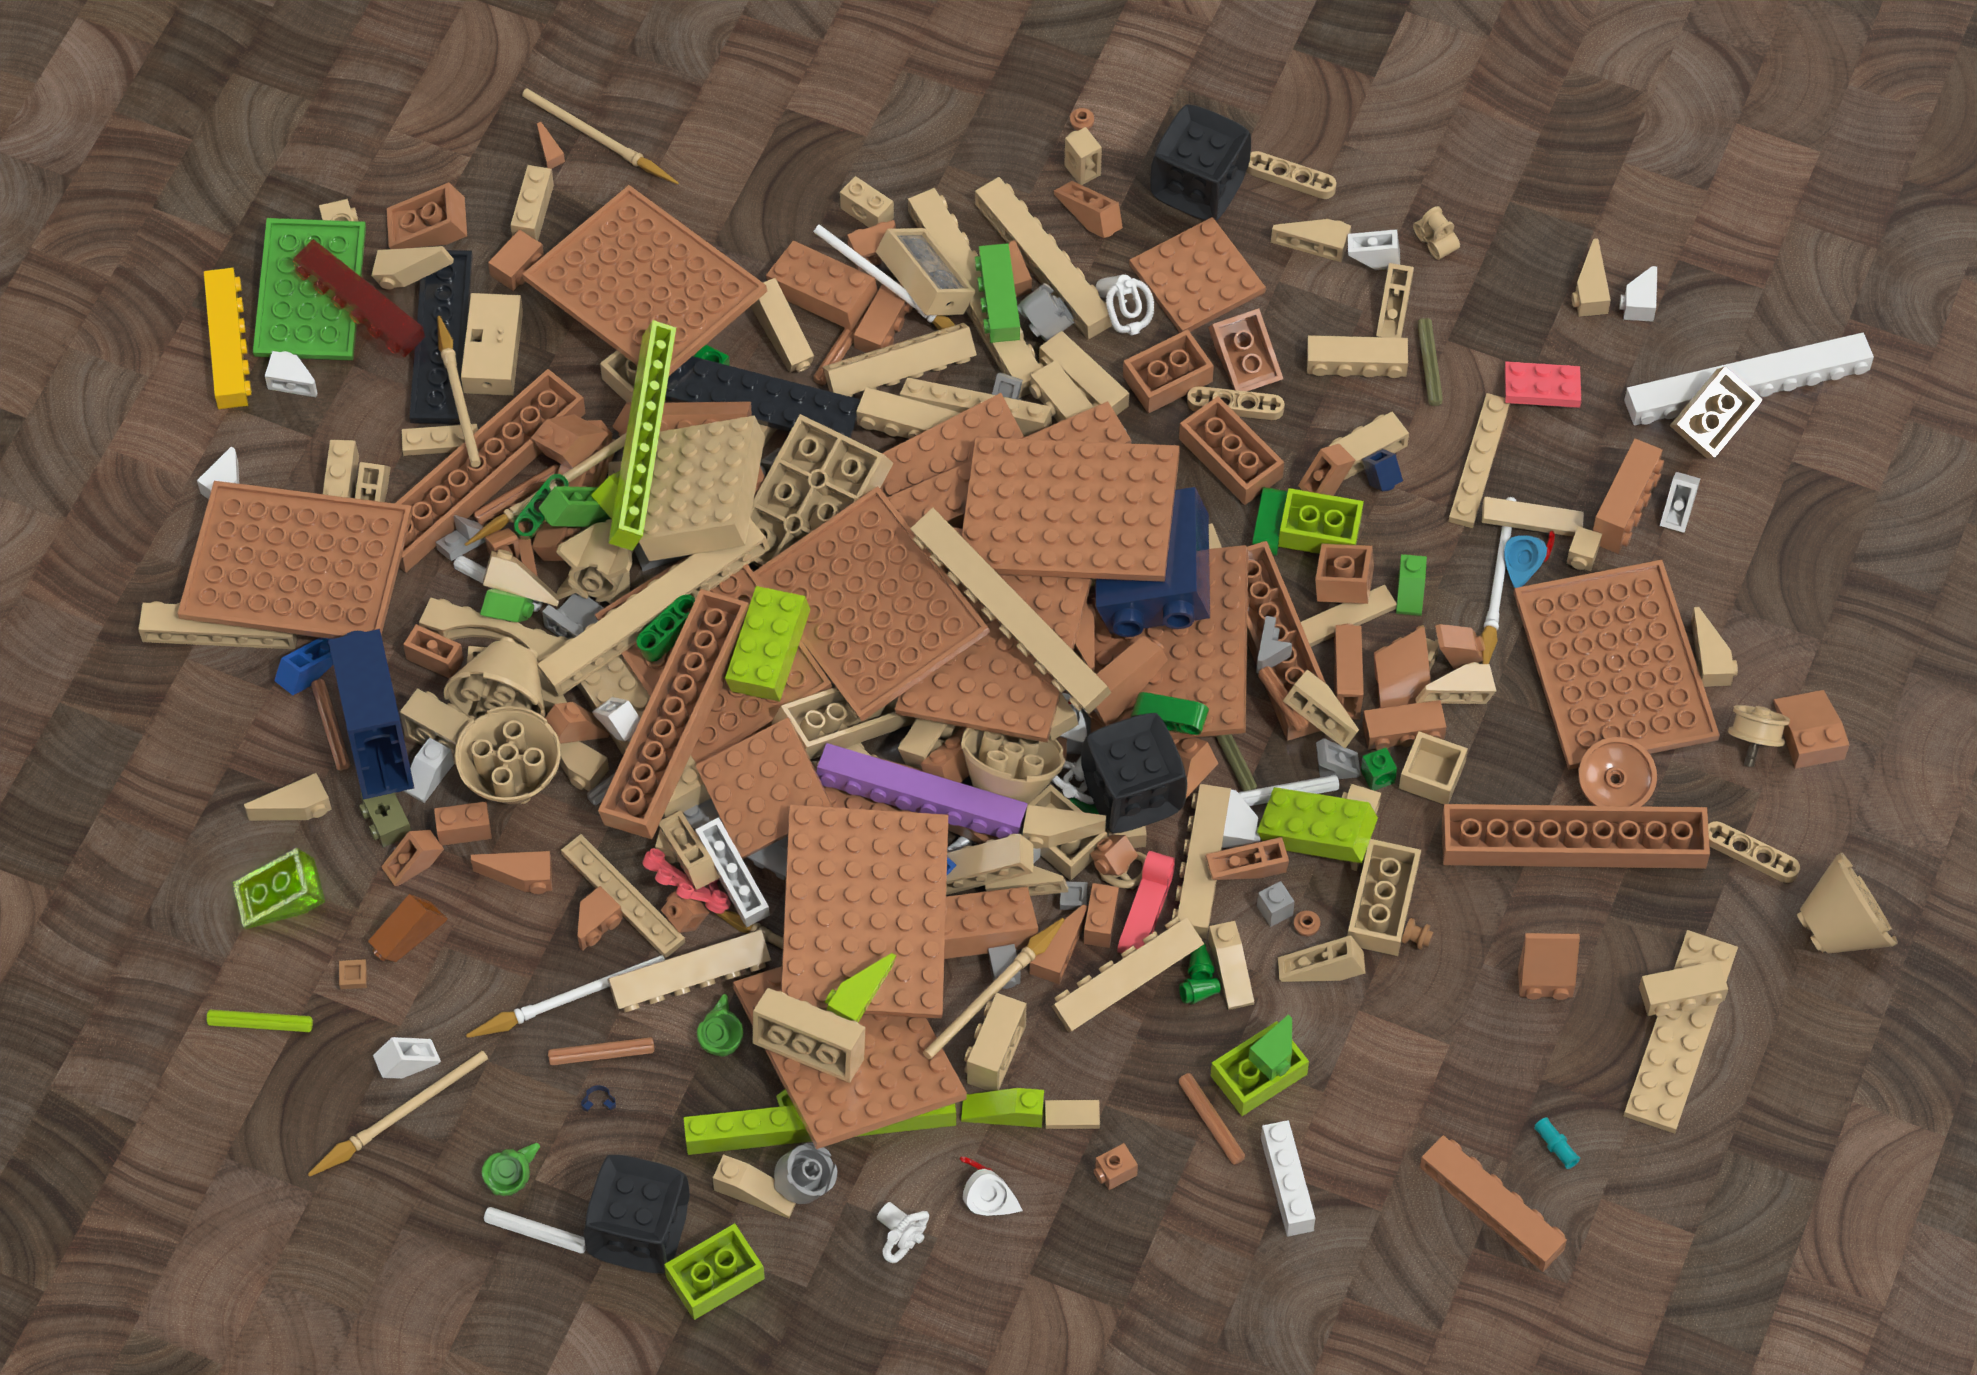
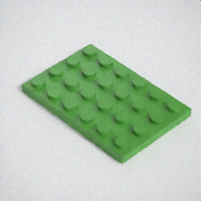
M267 218L253 346L254 357H271L272 351H286L297 355L298 358L354 359L366 233L365 222Z

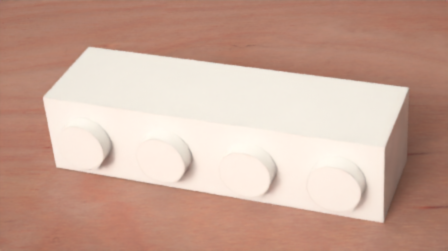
M719 817L695 829L697 836L712 857L720 877L719 879L746 928L770 916L768 904Z
M1289 1120L1263 1125L1261 1141L1287 1237L1314 1231L1315 1215Z

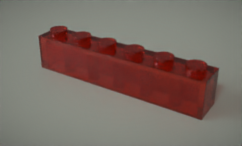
M314 239L293 258L294 271L302 280L308 279L313 283V287L318 293L328 295L331 298V302L338 309L342 310L344 308L349 312V316L355 323L359 325L361 323L364 324L368 332L374 338H381L385 341L387 348L394 354L400 353L403 357H406L425 338L423 326Z

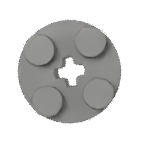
M1044 283L1020 301L1017 307L1019 312L1031 321L1029 327L1037 337L1041 336L1047 342L1057 333L1066 330L1074 321L1072 320L1071 312L1062 299L1054 295L1052 296L1051 293L1054 290Z
M806 1143L792 1149L783 1155L776 1164L774 1171V1187L776 1191L789 1201L797 1204H809L824 1195L834 1186L837 1179V1167L830 1158L832 1155L824 1147L816 1149L813 1143Z

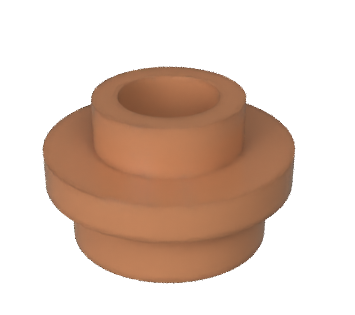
M1079 108L1071 113L1070 123L1077 131L1084 127L1089 130L1094 124V115L1088 109Z
M1302 911L1294 919V928L1302 936H1312L1320 928V918L1312 911ZM1309 920L1312 923L1310 925H1305L1303 921Z

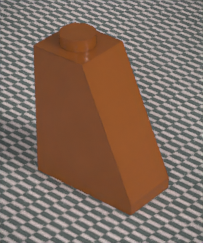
M409 894L368 942L374 947L372 952L379 959L397 962L444 924L448 918L431 901Z

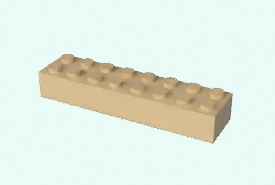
M621 654L577 685L593 710L597 709L611 697L628 700L641 718L650 699L649 694ZM607 730L624 756L630 741L617 740ZM691 755L663 814L664 818L680 810L684 813L686 810L700 805L711 798L696 768L697 764Z

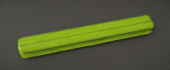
M209 1010L207 1013V1024L211 1026L310 1032L313 1026V1020L310 1016Z

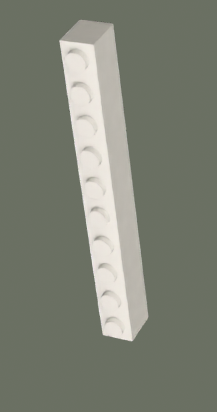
M1863 332L1627 387L1624 402L1633 425H1646L1655 420L1677 417L1718 368L1726 367L1758 396L1766 397L1783 390L1791 391L1800 386H1813L1830 379L1838 380L1851 374H1863L1870 370L1874 356Z

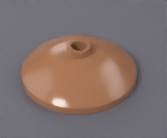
M1610 737L1596 742L1586 751L1579 765L1578 778L1583 794L1594 806L1642 807L1655 790L1657 770L1651 755L1639 743L1628 738ZM1616 776L1619 779V783H1612L1610 778Z

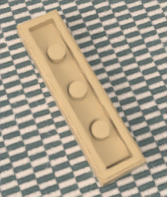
M1484 497L1482 523L1546 533L1554 531V534L1574 537L1578 526L1583 528L1584 512L1491 497Z
M1382 585L1370 591L1368 604L1342 603L1302 621L1301 625L1312 647L1334 637L1336 625L1349 623L1359 626L1395 610L1397 603L1387 587Z

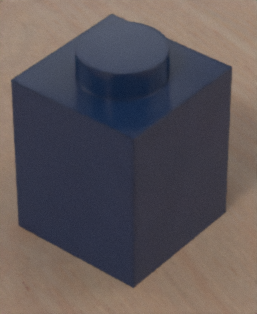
M1381 449L1362 459L1370 486L1380 491H1389L1396 484L1403 481L1396 454Z

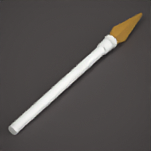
M820 224L813 231L915 308L918 313L927 318L928 322H932L938 330L955 325L946 316L925 315L905 288Z
M1512 497L1506 499L1510 501H1516V499ZM1502 526L1489 611L1484 623L1485 629L1481 635L1485 645V650L1482 651L1483 664H1489L1497 644L1499 607L1506 569L1504 547L1511 537L1512 527Z
M661 955L537 1004L522 1007L521 1010L517 1008L513 1012H501L468 1033L466 1037L470 1038L509 1031L516 1024H522L524 1020L527 1021L540 1013L610 987L608 978L649 966L665 959Z

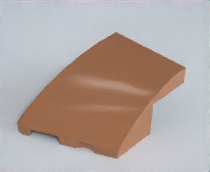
M1424 625L1418 626L1409 635L1403 638L1400 637L1394 640L1391 645L1384 646L1374 652V670L1378 683L1379 708L1415 704L1419 693L1426 685L1431 683Z

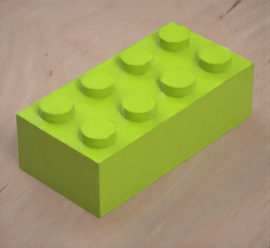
M756 586L725 677L732 692L780 702L811 610L805 596Z
M1274 787L1257 833L1262 841L1282 837L1286 851L1362 863L1378 817L1369 802Z

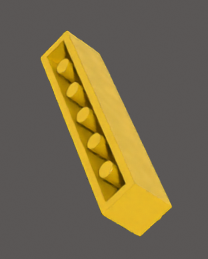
M234 268L204 271L214 392L218 409L248 406L247 396H251L252 391L250 381H246L245 375L250 374L248 360H244L243 355L248 354L246 339H242L241 334L246 333L244 318H240V312H244L242 297L238 298V292L242 291L240 277H235Z

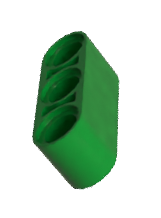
M561 474L551 475L519 514L514 523V532L518 538L522 540L531 539L546 522L545 516L537 512L534 505L546 499L552 491L550 489L552 482L559 481L563 486L568 487L569 483L565 476ZM523 521H528L532 524L533 529L528 533H523L519 530L518 525Z
M1263 487L1252 545L1267 541L1272 555L1277 556L1280 528L1288 491Z
M685 594L678 597L637 636V646L644 659L651 662L658 661L675 645L690 613L683 612L688 608H692L695 602L693 596ZM668 626H674L670 630H665ZM655 643L653 647L646 648L649 644Z
M1140 692L1130 718L1147 713H1157L1169 731L1200 735L1209 708L1196 701Z

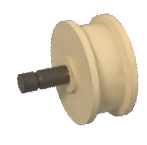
M1734 706L1733 712L1736 713L1734 725L1728 728V733L1742 740L1749 741L1744 765L1754 767L1760 744L1777 747L1784 746L1785 740L1782 739L1784 726L1789 725L1790 719L1761 706Z

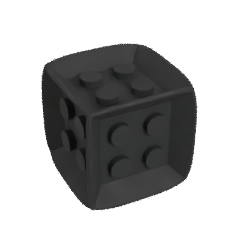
M1186 104L1174 117L1156 149L1150 174L1152 194L1163 203L1202 220L1213 217L1217 221L1237 193L1248 169L1252 142L1250 132L1241 124L1203 107Z
M1157 713L1142 714L1107 725L1092 732L1084 739L1081 753L1084 779L1099 815L1106 816V828L1111 833L1127 832L1158 822L1174 815L1183 808L1188 784L1184 765L1164 721Z
M607 1155L597 1176L586 1214L584 1240L588 1253L601 1261L648 1273H665L664 1264L674 1259L686 1220L690 1198L687 1176L676 1168L626 1155Z

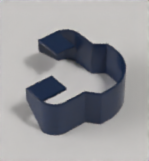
M601 1085L588 1089L586 1091L587 1096L581 1102L583 1111L588 1112L594 1105L588 1100V1095L594 1091L602 1090L609 1095V1099L603 1104L609 1110L616 1108L615 1098L610 1095L608 1088Z

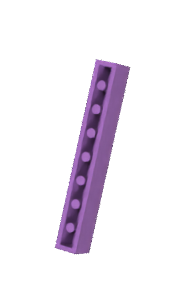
M826 743L817 766L816 773L825 787H833L846 791L851 795L863 796L878 803L896 806L901 810H909L916 813L948 815V823L951 825H959L978 833L998 837L999 839L1006 838L1010 834H1020L1026 816L1028 803Z

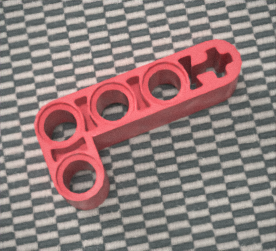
M1149 850L1143 866L1142 880L1119 940L1118 953L1122 954L1132 946L1136 950L1145 945L1143 939L1154 932L1172 882L1175 858Z

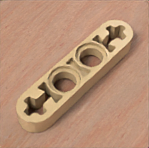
M1251 152L1250 163L1247 169L1250 175L1322 199L1331 198L1335 194L1336 180L1333 176L1263 152ZM1256 161L1260 162V164H1258L1257 166L1253 165L1256 163ZM1280 167L1285 169L1286 173L1276 175L1273 170ZM1305 175L1309 180L1305 183H1300L1296 180V177ZM1325 184H1328V185H1329V186L1326 187V189L1321 188V187H1323Z
M1201 386L1191 388L1187 394V405L1195 412L1209 403V397H1212L1213 400L1219 396L1230 401L1228 406L1239 417L1277 420L1284 413L1283 399L1274 394ZM1196 396L1201 397L1200 402H1195ZM1250 400L1254 402L1255 406L1251 409H1246L1242 407L1241 403ZM1260 402L1263 403L1262 410L1259 409ZM1271 404L1276 405L1275 410H1270Z
M1716 821L1708 824L1709 846L1781 882L1791 883L1798 877L1800 864L1792 856L1724 823ZM1716 831L1720 832V836L1717 838L1712 837V834ZM1728 836H1730L1731 838L1729 840L1728 845H1726L1725 841H1727ZM1741 841L1746 844L1747 849L1741 852L1734 849L1733 843ZM1759 853H1766L1770 856L1771 861L1761 863L1756 856ZM1775 859L1779 860L1776 868H1773ZM1790 866L1791 871L1788 874L1783 872L1784 868Z

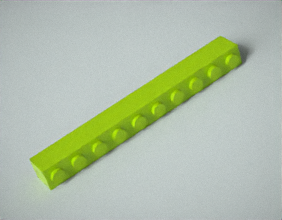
M652 320L642 336L608 542L631 551L634 550L644 532L676 327Z
M955 1103L858 1136L956 1126ZM794 1105L684 1117L688 1155L812 1141Z

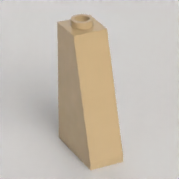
M776 278L764 282L768 292L750 307L789 373L795 370L802 372L811 366L814 354Z

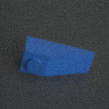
M320 637L282 657L274 681L291 695H295L310 687L313 681L318 680L333 666L328 641L330 638Z

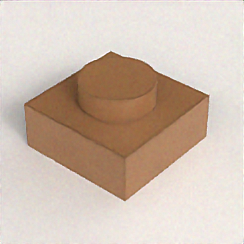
M366 959L339 961L340 989L367 988Z

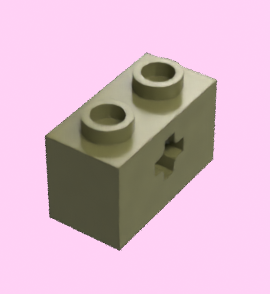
M362 793L360 794L362 804L359 805L362 816L364 819H370L372 825L369 826L372 837L374 840L379 839L383 848L403 840L406 834L411 831L408 819L395 793L364 800Z

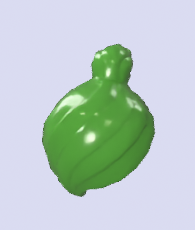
M725 994L722 995L713 1010L706 1015L704 1021L697 1028V1038L700 1046L706 1052L720 1057L732 1054L740 1045L744 1034L743 1025L734 1013L729 1012L728 996Z
M537 1142L518 1151L505 1149L502 1153L490 1155L484 1162L482 1177L494 1195L512 1196L525 1187L530 1177L529 1163L534 1159L535 1154L540 1148Z

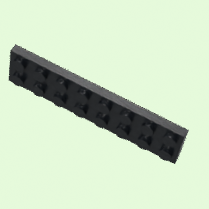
M446 250L454 259L453 263L420 279L410 423L460 424L447 368H445L441 352L438 348L437 317H441L453 339V350L456 353L457 362L456 367L463 391L461 373L469 315L473 262L471 250Z
M693 356L668 377L665 395L666 401L674 403L751 402L752 416L756 417L760 425L791 432L801 414L849 438L853 434L857 421L856 411L861 399Z

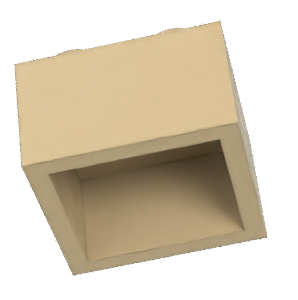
M1418 732L1402 770L1399 789L1441 804H1449L1465 765L1468 748Z

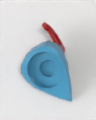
M1554 531L1549 533L1547 546L1544 541L1533 536H1515L1507 541L1504 547L1505 562L1515 588L1522 587L1540 568L1542 563L1548 560L1554 545Z

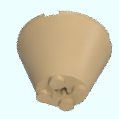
M501 637L500 641L491 643L447 681L444 688L445 700L449 699L451 704L456 706L461 713L468 717L472 715L477 719L487 714L488 710L503 706L527 708L545 718L537 661L538 653L533 649L525 648L515 643L510 637Z
M517 706L493 708L475 721L474 719L471 720L461 732L455 749L457 770L467 787L483 798L505 804H525L529 802L532 796L544 789L553 779L561 758L558 736L547 720L530 709Z
M967 728L962 737V750L973 787L1028 804L1060 773L1065 763L1063 747L1056 739L1051 740L1050 737L1048 743L972 728Z
M1842 852L1836 855L1800 908L1801 912L1797 914L1800 922L1805 928L1807 927L1813 932L1814 935L1810 938L1815 947L1821 950L1822 953L1826 951L1830 954L1895 946L1898 944L1896 937H1891L1887 932L1892 929L1860 875L1857 877L1851 868L1853 865Z

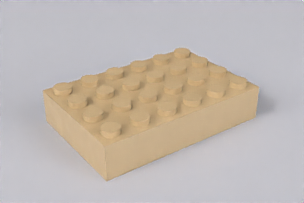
M800 414L753 501L750 518L765 535L770 549L751 563L759 567L763 566L877 486L880 488L893 462L884 454Z
M755 416L740 417L660 432L644 532L639 541L649 561L746 545L765 436Z

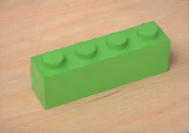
M1009 243L979 246V256H975L976 271H981V277H977L979 292L984 293V298H980L981 312H986L987 318L983 319L984 333H989L990 343L1020 340V321Z
M555 486L538 508L545 516V521L551 526L590 527L595 523L606 522V520L611 519L591 496L598 487Z

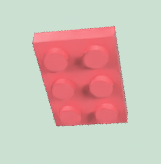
M1505 362V403L1580 408V366Z

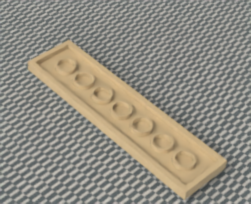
M1687 930L1674 970L1719 961L1727 982L1738 947ZM1708 1004L1699 1005L1689 1011L1675 1010L1667 1015L1657 1017L1624 1112V1117L1675 1134L1719 1004L1709 1006Z

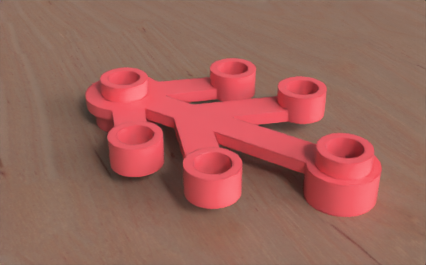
M652 848L646 852L642 864L647 869L657 872L655 880L658 883L677 886L676 894L684 899L703 901L705 906L714 913L722 914L725 910L729 909L731 901L726 893L719 890L717 886L719 879L707 884V888L702 887L696 890L685 873L665 861V854L661 850Z

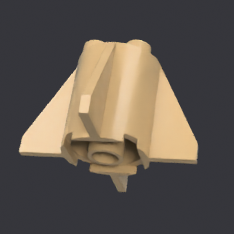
M608 519L606 522L595 523L559 545L556 553L571 566L568 574L569 576L556 593L558 599L577 593L588 599V596L597 597L596 601L598 602L607 601L612 604L630 592L629 571L632 566L633 551L608 543L612 519Z

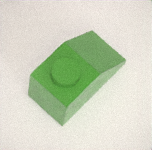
M1401 554L1396 614L1422 616L1426 556Z
M498 589L487 590L480 615L512 622L526 621L534 611L533 599Z
M1288 1014L1251 1046L1249 1050V1060L1271 1081L1277 1075L1283 1076L1291 1067L1292 1017Z

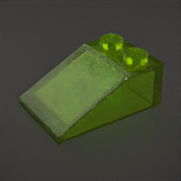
M298 848L233 883L242 924L246 929L302 915L325 903L315 859Z

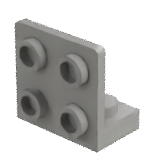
M574 593L559 609L556 610L548 605L542 611L544 626L557 636H563L568 639L575 638L584 632L587 626L598 622L595 614L604 608L588 597L586 599Z

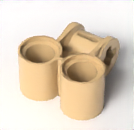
M1439 206L1430 209L1422 219L1413 224L1417 237L1422 242H1427L1428 249L1435 259L1440 260L1460 248L1459 240L1453 232L1454 224L1451 221L1448 222Z

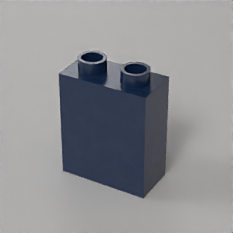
M1196 487L1175 490L1165 582L1096 579V608L1110 634L1115 633L1123 637H1134L1141 634L1145 628L1164 625L1172 629H1185L1190 627L1196 620L1210 618L1209 514Z
M380 629L367 632L351 631L343 637L328 640L363 800L414 789Z

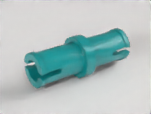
M1547 1117L1535 1124L1534 1129L1548 1144V1150L1558 1156L1566 1169L1574 1167L1580 1161V1157L1568 1145L1565 1135L1560 1134Z

